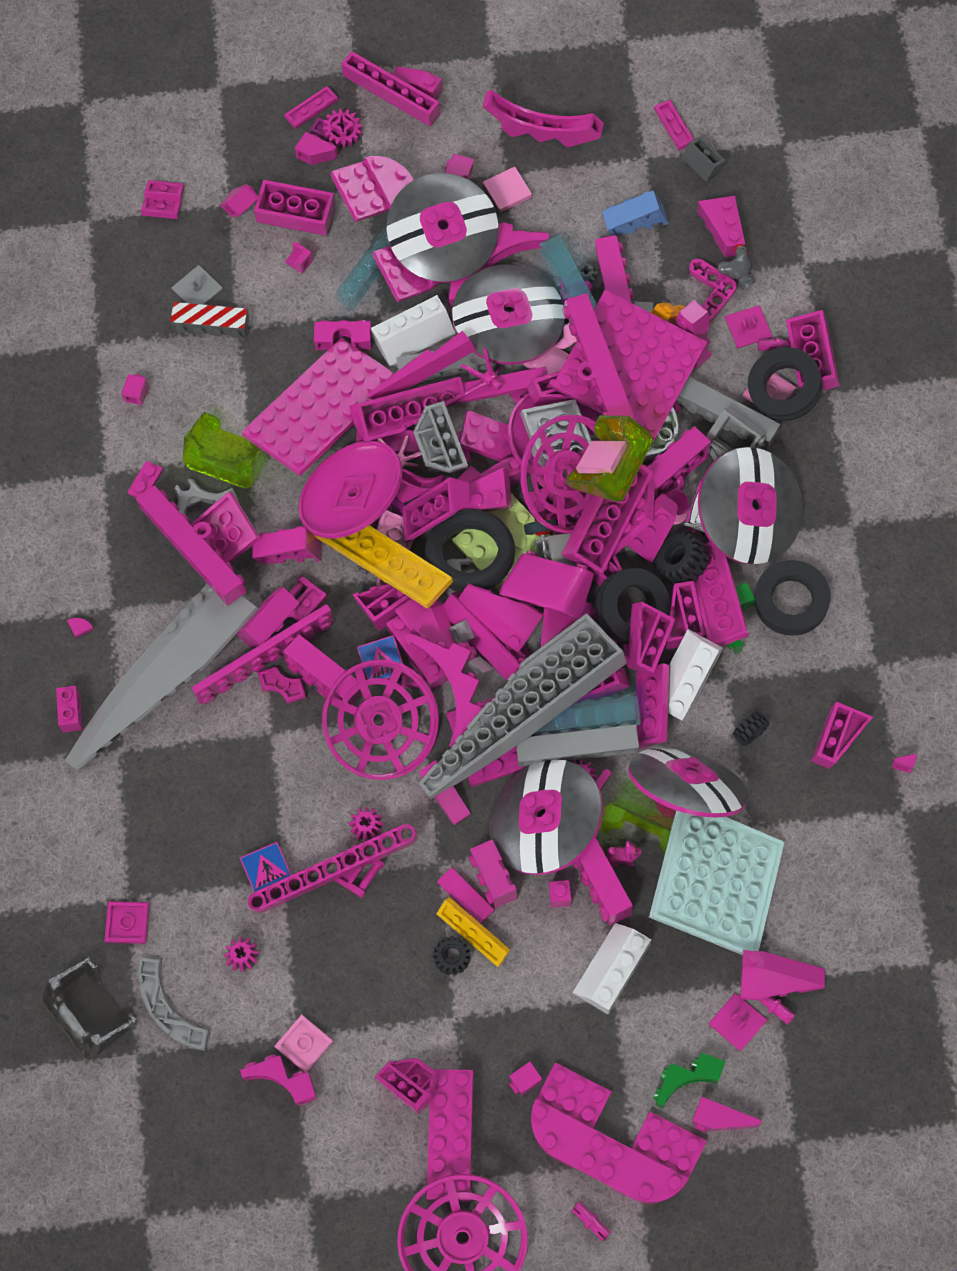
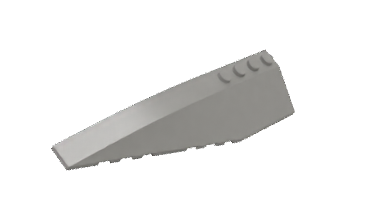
M206 583L203 589L168 624L166 629L146 649L115 686L86 726L65 762L75 770H79L98 754L97 750L109 746L112 743L111 739L118 733L121 735L128 730V725L133 721L137 723L162 703L164 696H171L177 691L175 688L183 681L187 683L192 679L191 675L198 669L201 672L258 611V608L243 596L227 606Z
M586 613L519 665L518 671L515 674L512 673L506 685L502 689L500 688L495 693L494 699L482 708L467 726L468 729L464 734L458 736L452 748L446 750L440 762L434 764L418 783L419 786L431 799L490 764L542 728L624 666L627 662L623 651Z

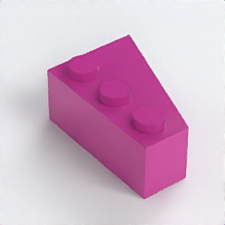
M644 602L632 604L627 667L643 675L654 673L675 622L674 618Z

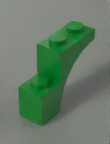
M701 1052L700 1058L695 1056L691 1068L695 1072L670 1063L669 1068L664 1067L660 1078L664 1080L662 1087H657L653 1097L654 1100H657L655 1106L663 1109L670 1096L687 1084L694 1082L718 1084L725 1061Z

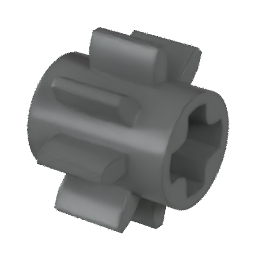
M587 262L582 266L578 265V271L575 272V278H578V282L590 281V283L595 284L594 278L598 277V272L594 271L595 265L591 266Z

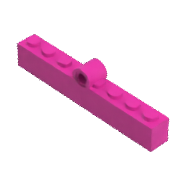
M585 293L566 299L562 311L564 317L569 319L571 335H575L577 340L575 342L576 349L583 356L582 363L577 370L576 381L581 386L595 388L597 393L595 399L598 406L601 405L603 409L602 418L605 424L608 423L610 430L608 432L611 441H626L628 443L639 439L640 431L588 294Z
M155 485L139 495L136 501L140 509L227 606L246 593L244 579L239 574H234V569L229 562L224 563L223 557L217 549L213 550L211 548L215 543V536L207 522H199L191 526L187 516L184 513L180 514L177 505L173 501L169 502L166 493L162 489L159 491Z

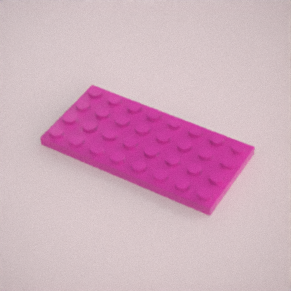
M340 338L242 431V436L301 476L354 425L349 405L370 400L367 394L395 373L355 346H352L343 338Z

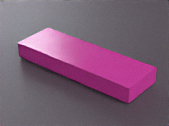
M326 86L284 114V116L293 128L297 129L336 103L338 97Z
M671 100L654 106V111L678 151L686 148L694 138Z
M452 867L437 881L480 924L495 912Z

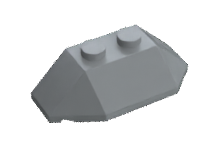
M444 401L426 406L413 432L425 466L449 473L467 468V461Z

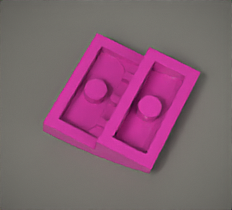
M148 180L144 191L145 199L141 208L142 216L178 219L184 184Z

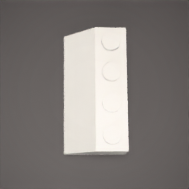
M437 295L371 328L372 338L389 367L397 364L396 357H400L403 354H417L456 334L447 311Z
M689 629L669 665L668 713L682 721L688 717L723 650L721 646Z
M615 923L574 989L573 994L604 1013L609 1014L651 945V939L632 928Z

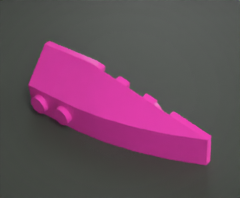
M456 377L352 404L349 407L354 425L366 442L406 430L411 425L418 423L426 406L442 401L447 406L464 396V389L461 377Z

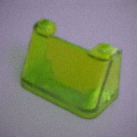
M207 412L201 414L184 437L183 463L186 467L246 489L250 488L255 482L267 456L265 451L246 438L221 430L219 419Z
M599 415L594 426L595 435L601 441H626L627 447L612 474L608 472L578 473L577 470H573L565 483L575 490L619 502L625 498L651 446L652 437L646 429L630 416Z
M617 797L603 809L599 831L608 835L613 829L622 830L625 822H628L658 836V848L662 849L665 856L674 820L627 798Z

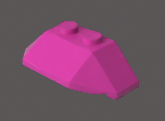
M418 1058L398 1062L388 1061L375 1076V1079L397 1099L419 1115L433 1099L440 1075Z

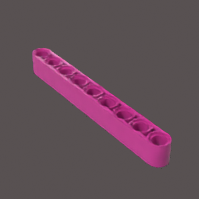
M409 824L396 827L252 893L248 897V906L257 913L266 912L413 845L417 841L418 834ZM406 830L412 831V836L409 839H403V833ZM387 839H393L394 841L390 848L384 847V842ZM369 847H374L375 853L372 856H366V850ZM352 855L356 856V862L353 865H348L347 859ZM337 864V871L332 874L329 873L330 865ZM315 872L319 873L318 880L315 882H311V874ZM299 881V889L293 891L291 888L293 882ZM280 889L282 892L280 898L274 899V891ZM262 898L263 904L255 908V900Z

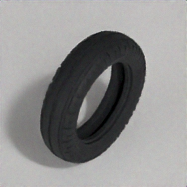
M463 509L432 528L426 541V561L452 577L453 582L448 587L452 590L463 592L468 584L488 590L500 583L509 573L515 558V543L509 528L495 515L479 509ZM467 529H475L487 533L493 538L498 548L495 560L487 568L472 573L461 572L451 567L443 556V548L447 540L455 533Z

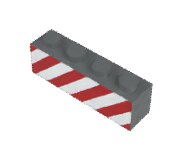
M174 302L170 323L172 329L179 333L187 331L198 335L209 333L214 336L230 335L233 338L246 337L249 314L248 310L244 308Z

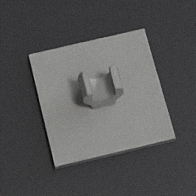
M199 265L171 287L186 303L201 305L206 304L223 289Z

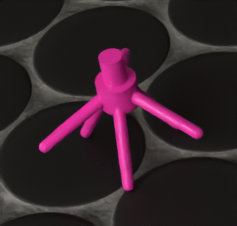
M483 348L488 370L485 374L464 364L461 365L471 375L483 380L482 383L464 393L465 396L486 384L494 386L497 390L503 386L497 380V375L502 367L499 366L493 372L486 348Z

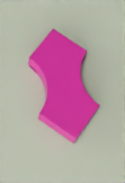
M277 667L257 672L263 692H277L285 698L287 704L306 698L301 679L286 678L280 674Z

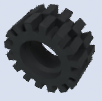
M756 711L751 716L749 715L747 719H744L734 729L732 735L743 747L747 746L769 727L770 722L760 711Z
M446 936L443 938L444 940H439L437 946L435 945L433 958L435 965L440 972L446 973V975H457L459 972L461 974L470 963V949L460 937L454 938V936H450V938H447ZM451 948L458 950L460 953L459 960L455 963L445 961L444 953L446 950Z

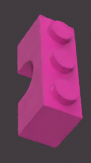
M322 320L315 322V350H329L340 337L350 338L352 346L359 350H371V321L358 320L348 322L340 320L338 322Z

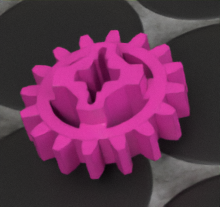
M339 109V113L333 110L332 116L327 114L326 120L323 121L324 138L329 139V142H335L336 147L339 144H342L343 148H345L346 144L351 147L352 141L358 142V137H361L360 130H362V124H359L360 118H355V113L350 115L348 109L345 113L342 112V109Z

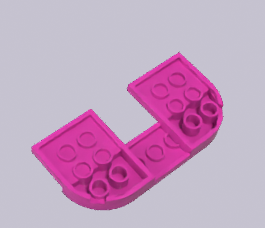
M383 156L366 157L362 162L334 170L330 174L355 222L389 211L397 194L414 180L407 169L400 163ZM390 246L376 250L372 254L397 303L431 291L440 284L419 278L406 270L396 259Z
M555 1063L537 1099H535L531 1113L533 1134L541 1149L555 1160L592 1177L636 1202L656 1204L676 1196L686 1185L707 1141L650 1111L632 1148L595 1130L594 1127L612 1091Z

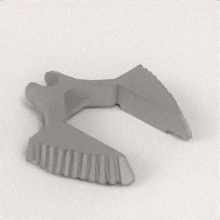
M187 479L191 486L188 491H182L178 485L174 488L178 499V512L185 515L189 507L200 501L215 504L227 492H232L236 497L233 488L217 494L202 490L193 479Z

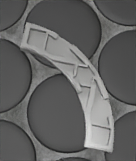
M140 957L138 972L140 990L144 1004L153 1020L167 1035L179 1043L193 1049L205 1051L209 1030L194 1026L180 1018L169 1006L163 994L160 981L161 960Z

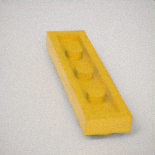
M450 897L445 899L436 913L497 967L503 963L511 951Z

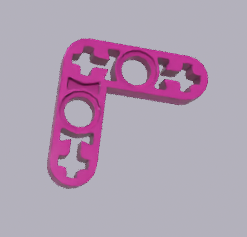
M694 259L689 265L690 274L714 290L702 304V307L707 311L709 307L712 308L710 315H708L709 323H711L735 294L737 284L732 278L725 274H720L716 268L705 261ZM701 266V270H694V267ZM709 275H716L718 279L710 281L707 277ZM731 285V289H727L724 295L725 286ZM720 298L722 303L716 305L712 302V299Z

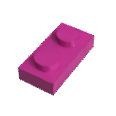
M146 461L129 488L128 494L137 498L146 490L156 485L164 471L163 468Z

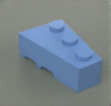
M654 190L644 192L641 196L627 199L619 205L610 206L602 211L611 236L636 232V228L646 226V229H650L653 224L663 222V225L669 224L664 207Z

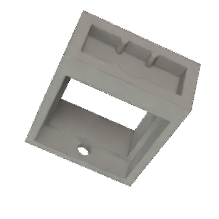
M727 407L722 411L706 435L711 441L710 446L721 454H725L733 449L717 437L730 418L756 436L750 448L759 449L765 442L763 437L766 433L731 407Z

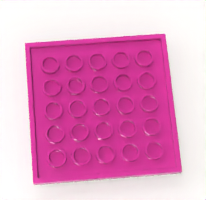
M605 290L594 312L640 434L655 441L707 342ZM574 345L552 388L602 414L603 409L601 405L598 406L595 399L597 394L595 388L581 386L576 381L577 370L582 363L583 356L581 353H578L576 345Z

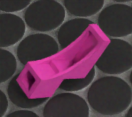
M270 1055L264 1058L263 1062L258 1064L256 1062L244 1065V1069L240 1070L245 1081L267 1079L282 1085L291 1093L297 1106L317 1100L309 1073L300 1071L292 1074V1078L289 1079L281 1056Z

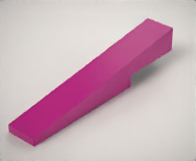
M461 331L433 353L428 349L367 395L371 400L405 391L476 350L468 336Z

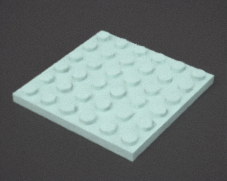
M676 810L649 918L741 955L743 950L759 951L784 842L727 817H701Z

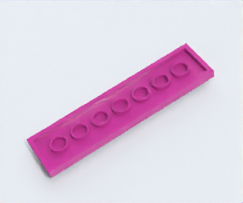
M328 605L322 606L191 687L199 704L211 702L218 693L229 691L231 685L236 682L241 683L245 681L248 675L254 671L257 673L263 670L265 664L270 661L276 662L282 657L283 651L298 634L307 641H310L315 637V633L320 630L326 631L332 626L333 617Z

